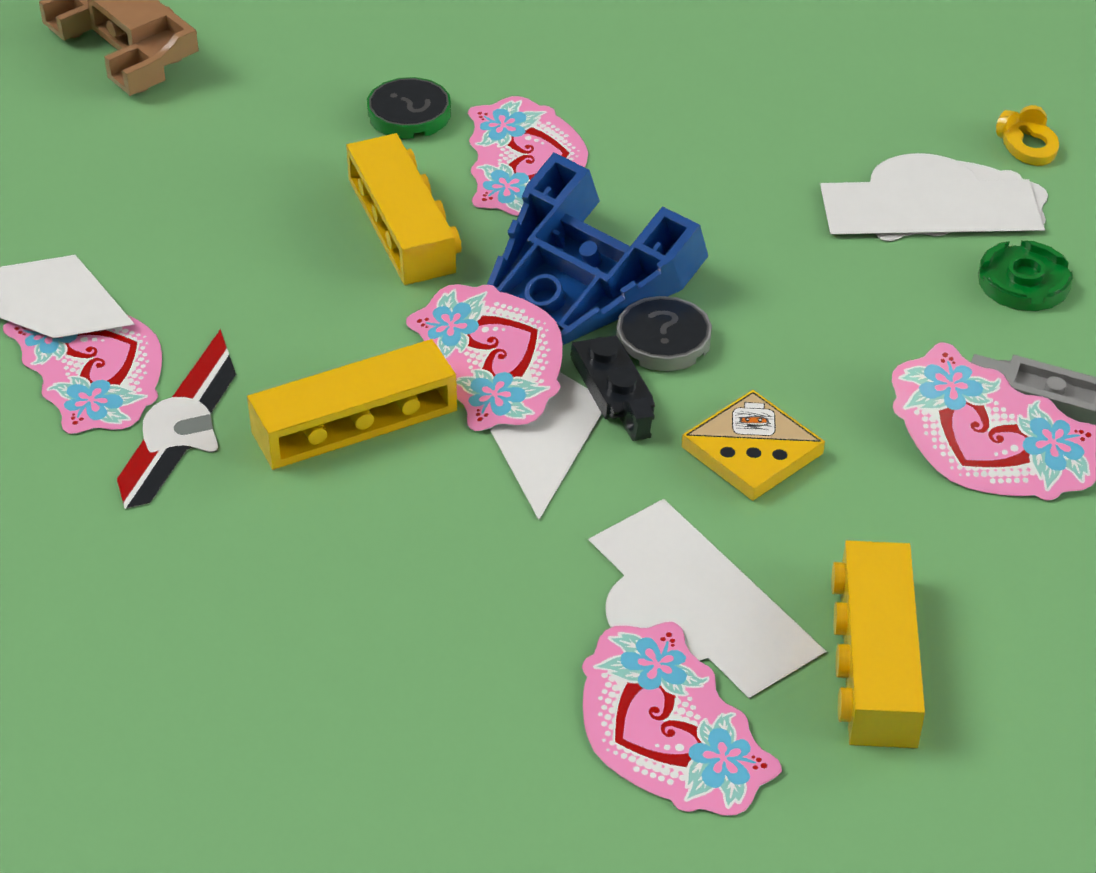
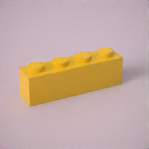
M397 133L346 144L349 181L402 283L408 285L456 273V254L461 253L462 249L458 230L455 226L449 227L441 200H434L427 175L420 174L417 170V163L412 149L404 147Z
M429 339L247 395L251 432L271 469L274 470L457 411L456 373L434 340Z
M845 540L842 562H833L831 577L832 594H841V602H835L834 635H843L844 644H837L836 677L846 678V687L839 688L838 720L839 722H848L849 745L918 748L925 716L911 545L910 543Z

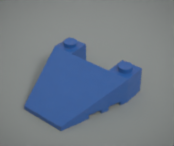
M553 152L525 187L522 195L524 203L517 220H512L508 230L509 241L503 256L498 255L487 285H493L498 292L522 298L546 311L557 322L561 332L562 343L565 345L618 320L627 306L641 299L656 296L668 297L683 290L709 255L700 224L663 206L631 246L584 223V220L600 202L590 170Z

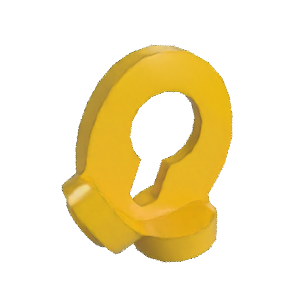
M1029 105L1024 107L1019 113L1005 110L999 116L996 124V133L998 137L1003 138L1006 149L1021 162L1034 166L1050 164L1055 159L1059 149L1058 137L1046 126L1047 115L1041 107ZM1023 133L1041 139L1046 145L1041 148L1025 145L1022 142L1024 138Z

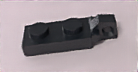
M617 335L572 342L571 360L605 419L620 418L632 441L651 438V424L655 418L653 413L655 407L653 396Z

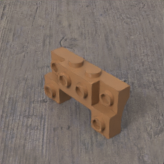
M158 0L39 1L43 24L65 41L69 38L79 37L84 32L93 29L118 50L104 56L107 77L129 96L144 92L149 87L165 81L164 66L177 63L182 58L199 51L196 29L176 15L170 7L163 5Z

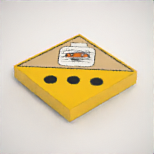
M751 390L682 434L681 447L754 501L824 453L825 441L755 390Z

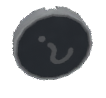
M656 296L641 299L627 306L618 319L617 337L627 354L639 360V366L649 370L668 372L688 368L696 364L697 357L707 354L710 349L712 325L707 314L694 303L677 297Z

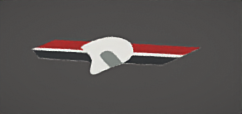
M221 329L171 398L155 404L146 413L143 420L144 439L117 478L125 509L151 503L187 450L197 448L207 452L217 451L218 443L213 431L211 413L236 376Z

